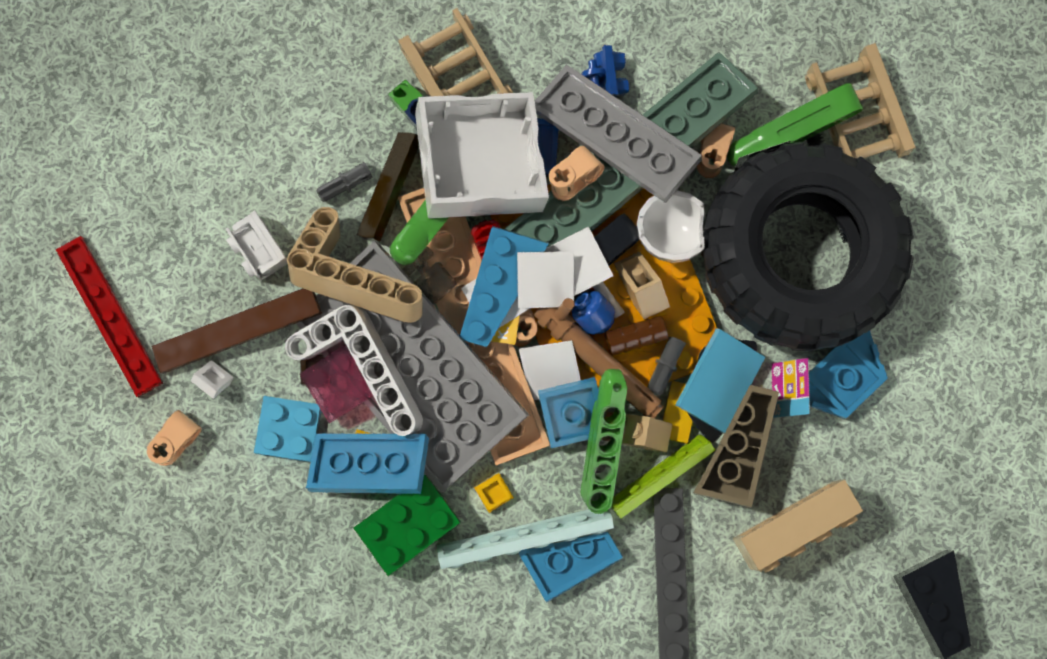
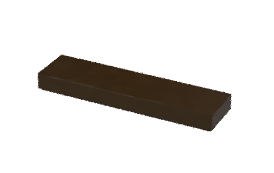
M398 132L357 231V236L366 240L381 241L418 151L419 141L417 134Z

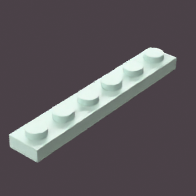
M588 509L437 545L438 560L441 569H454L473 561H488L494 556L503 554L514 555L521 550L532 547L543 548L553 542L562 540L573 541L579 536L587 534H602L608 529L614 528L613 520L609 510L603 514H595Z

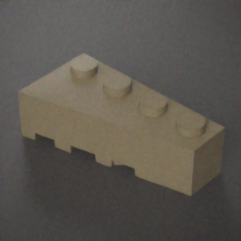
M753 385L749 386L693 492L695 495L752 508L779 395L778 391Z

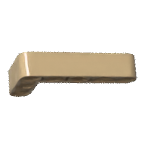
M331 207L317 209L288 254L287 263L292 284L402 322L412 323L419 320L423 314L422 292L418 286L329 257L340 239L339 217L337 211Z

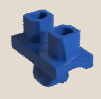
M604 45L602 51L593 55L594 60L588 61L589 69L584 70L581 74L613 96H624L629 92L628 80L626 78H616L615 71H621L625 68V53L613 51L612 45Z

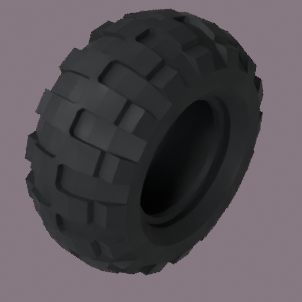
M797 142L780 145L779 148L767 153L760 152L745 161L733 175L728 177L717 192L706 215L707 218L703 231L704 249L701 255L704 258L705 277L711 293L717 296L724 308L723 312L736 325L743 326L754 335V338L771 346L780 345L791 348L792 351H814L830 347L835 348L849 343L873 329L892 311L902 297L901 291L905 282L910 278L914 260L913 255H911V240L914 239L910 217L904 215L900 206L901 196L891 182L886 184L876 174L875 170L877 167L861 156L854 158L843 153V148L825 143H821L819 146H804V143ZM827 197L833 198L846 207L845 210H848V212H845L839 205L827 199ZM793 205L816 207L831 215L844 230L850 249L848 269L841 282L826 289L806 290L795 287L781 279L773 271L764 254L762 244L763 230L768 216L779 209Z

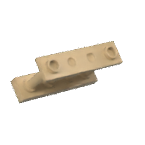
M458 8L452 10L454 24L424 41L412 43L408 35L398 40L402 53L428 97L462 95L487 80H490L497 94L513 93L508 84L503 86L471 32L474 27L466 14L462 16ZM462 33L469 47L433 67L432 65H425L422 57L425 56L424 53ZM474 56L477 58L483 68L482 71L448 90L445 88L439 89L435 82L439 80L438 76Z
M876 43L865 46L859 54L858 61L821 73L817 62L811 64L807 75H805L808 89L814 91L816 98L828 92L825 83L862 72L863 74L866 73L868 77V87L856 90L855 92L860 101L868 98L876 99L879 106L878 113L842 125L839 123L829 128L828 131L834 146L843 148V153L854 158H859V156L867 158L888 150L896 151L898 158L909 155L916 148ZM880 123L886 125L889 132L888 139L850 151L845 135Z

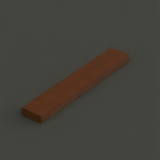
M302 288L151 347L160 373L165 374L322 314L315 292Z

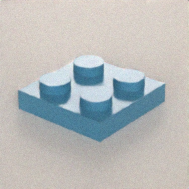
M595 377L538 390L551 448L588 440L593 406L599 392Z

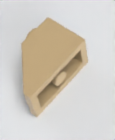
M637 252L614 263L632 303L643 319L656 315L670 307L661 279L641 252Z

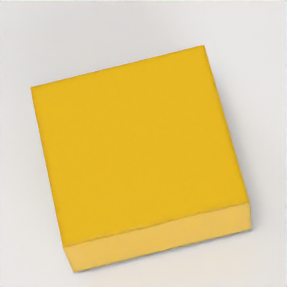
M499 473L474 487L489 513L514 498Z

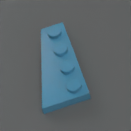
M492 226L460 333V337L464 341L484 347L489 345L518 296L517 252H544L549 244L548 242Z

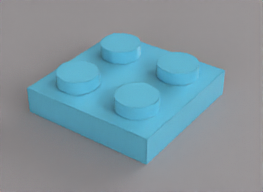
M264 396L254 453L311 462L322 405Z

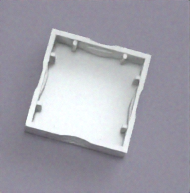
M533 92L491 94L483 97L460 95L418 97L415 116L428 218L543 212L549 195L544 162L538 147V122Z

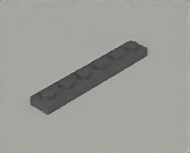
M663 488L653 495L659 659H689L683 488Z

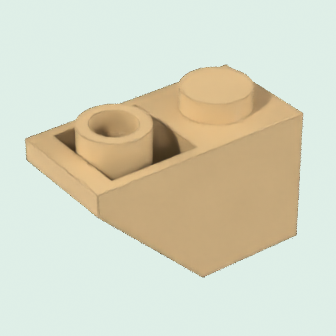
M607 412L606 417H610L613 412ZM626 414L622 445L667 453L672 424L652 417ZM605 436L601 440L609 442L611 436Z

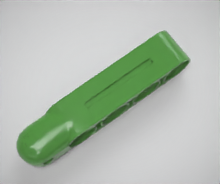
M846 83L733 142L727 153V160L730 165L736 167L739 157L790 140V143L803 142L857 115L864 108L852 84Z
M425 200L391 243L390 254L392 258L402 265L412 264L449 217L428 218Z
M607 369L602 374L598 398L594 403L580 493L588 509L595 514L607 512L613 503L626 420L624 408L627 385L620 369ZM615 407V411L610 417H604V412L608 408ZM611 436L607 444L599 445L603 437ZM606 464L603 472L595 473L599 465ZM602 492L598 500L591 501V497L595 493Z

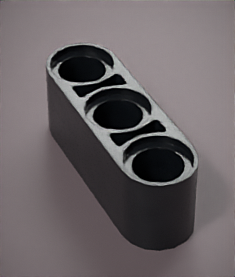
M625 213L618 216L594 237L608 266L640 240L637 226Z

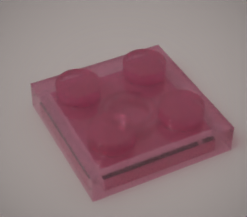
M346 344L299 374L329 424L373 397Z

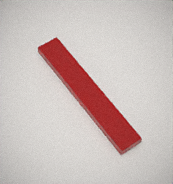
M79 236L57 248L58 256L135 396L139 398L163 384L161 377L84 238Z

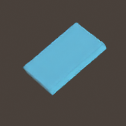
M715 329L675 406L719 432L725 433L765 357L721 329Z

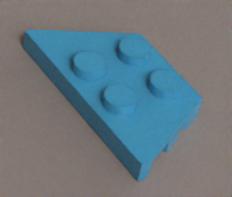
M870 330L849 343L833 348L809 371L810 407L846 419L888 379L884 365L880 362V354L877 345L873 342Z

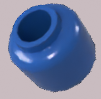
M598 291L581 293L576 297L572 309V317L588 334H602L612 327L615 309L603 294Z

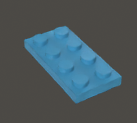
M316 434L306 489L309 492L421 494L429 438L426 434H409L406 436H399L397 434Z

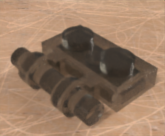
M426 247L412 264L404 266L402 270L408 277L417 270L420 272L421 276L414 281V284L435 305L458 284L441 262H436L431 267L428 265L427 261L434 256V252L429 247Z

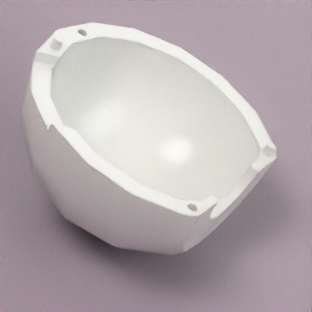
M677 190L666 203L656 196L649 198L640 209L637 220L638 236L646 251L658 260L670 263L688 261L700 254L704 249L703 202L690 193Z

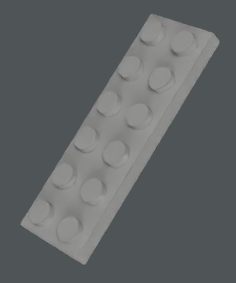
M567 64L534 101L537 115L582 146H585L589 151L664 203L670 199L702 161L701 154Z

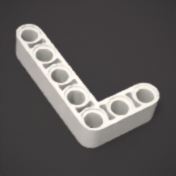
M354 305L341 306L287 339L285 350L288 356L294 360L314 358L344 340L391 430L399 436H406L416 433L421 429L423 425L422 415L365 309ZM350 311H353L356 315V322L353 326L347 322V315ZM326 325L331 329V336L328 340L322 334L323 328ZM364 336L370 342V347L366 352L360 346V341ZM301 339H303L307 345V349L304 354H302L298 348V344ZM377 362L381 363L384 368V373L380 378L374 373V366ZM390 388L395 389L398 399L395 403L390 402L387 395ZM404 414L411 418L412 424L410 429L404 428L401 423V418Z

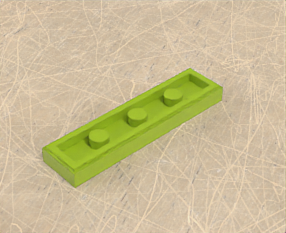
M701 434L696 436L688 444L682 446L613 497L611 509L620 519L713 453L715 448L712 443Z

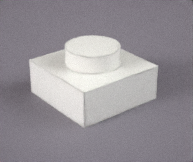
M211 360L194 373L191 382L210 397L215 398L231 384L234 377Z

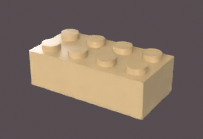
M845 479L833 481L734 537L733 540L750 570L764 571L766 573L780 565L779 559L782 557L790 556V558H793L806 550L805 544L815 541L819 543L832 535L831 529L835 527L836 529L839 527L845 528L858 521L856 515L863 512Z

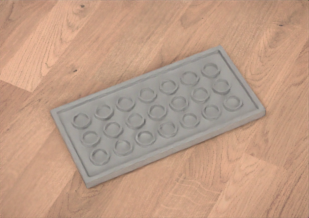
M373 241L350 263L414 284L378 241ZM422 293L423 314L416 322L407 323L366 310L422 415L423 425L419 431L413 434H426L428 436L429 443L424 473L443 493L525 420L529 414ZM317 294L316 297L322 314L296 324L300 329H303L337 308L351 304ZM350 311L347 315V322L351 326L356 322V315L353 311ZM328 325L323 328L322 332L326 340L331 336V329ZM364 336L360 341V346L365 352L369 349L370 342ZM343 340L322 352L324 357L391 434H395L386 421L345 341ZM377 362L374 366V373L379 378L383 375L384 368L381 363ZM390 388L387 396L390 402L395 403L398 395L395 389ZM406 414L401 418L403 427L410 429L412 424L411 418Z

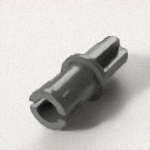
M362 162L349 171L339 172V177L318 187L316 191L321 201L326 202L346 190L350 193L352 188L373 177L366 163Z
M671 336L668 337L660 359L655 361L657 366L647 386L653 393L663 394L672 372L677 371L675 366L686 345L685 342Z

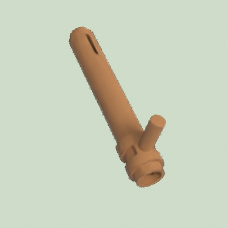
M571 298L564 299L559 307L539 308L534 316L538 319L537 323L543 328L547 327L551 331L550 335L557 341L572 340L575 354L598 375L602 377V374L607 369H620L627 385L626 400L643 416L655 418L664 408L660 403L661 399L576 323L570 314L574 307V301Z

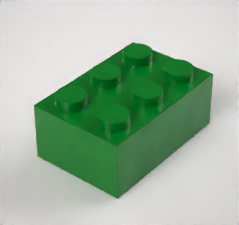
M424 475L421 494H398L353 529L386 575L391 576L462 522L428 476Z

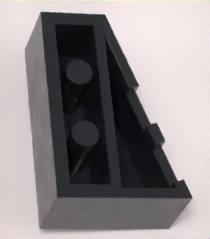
M944 550L893 576L935 657L947 659L971 646L954 550Z

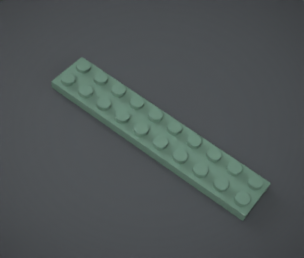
M718 52L646 111L643 116L690 148H693L758 94V87ZM594 154L605 166L602 175L596 181L587 185L573 198L566 201L556 199L551 190L548 192L549 198L543 212L523 213L507 226L505 230L548 242L547 247L587 227L592 232L644 188Z

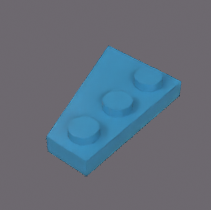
M608 532L579 537L573 541L550 543L543 548H530L519 552L521 559L546 603L623 559Z

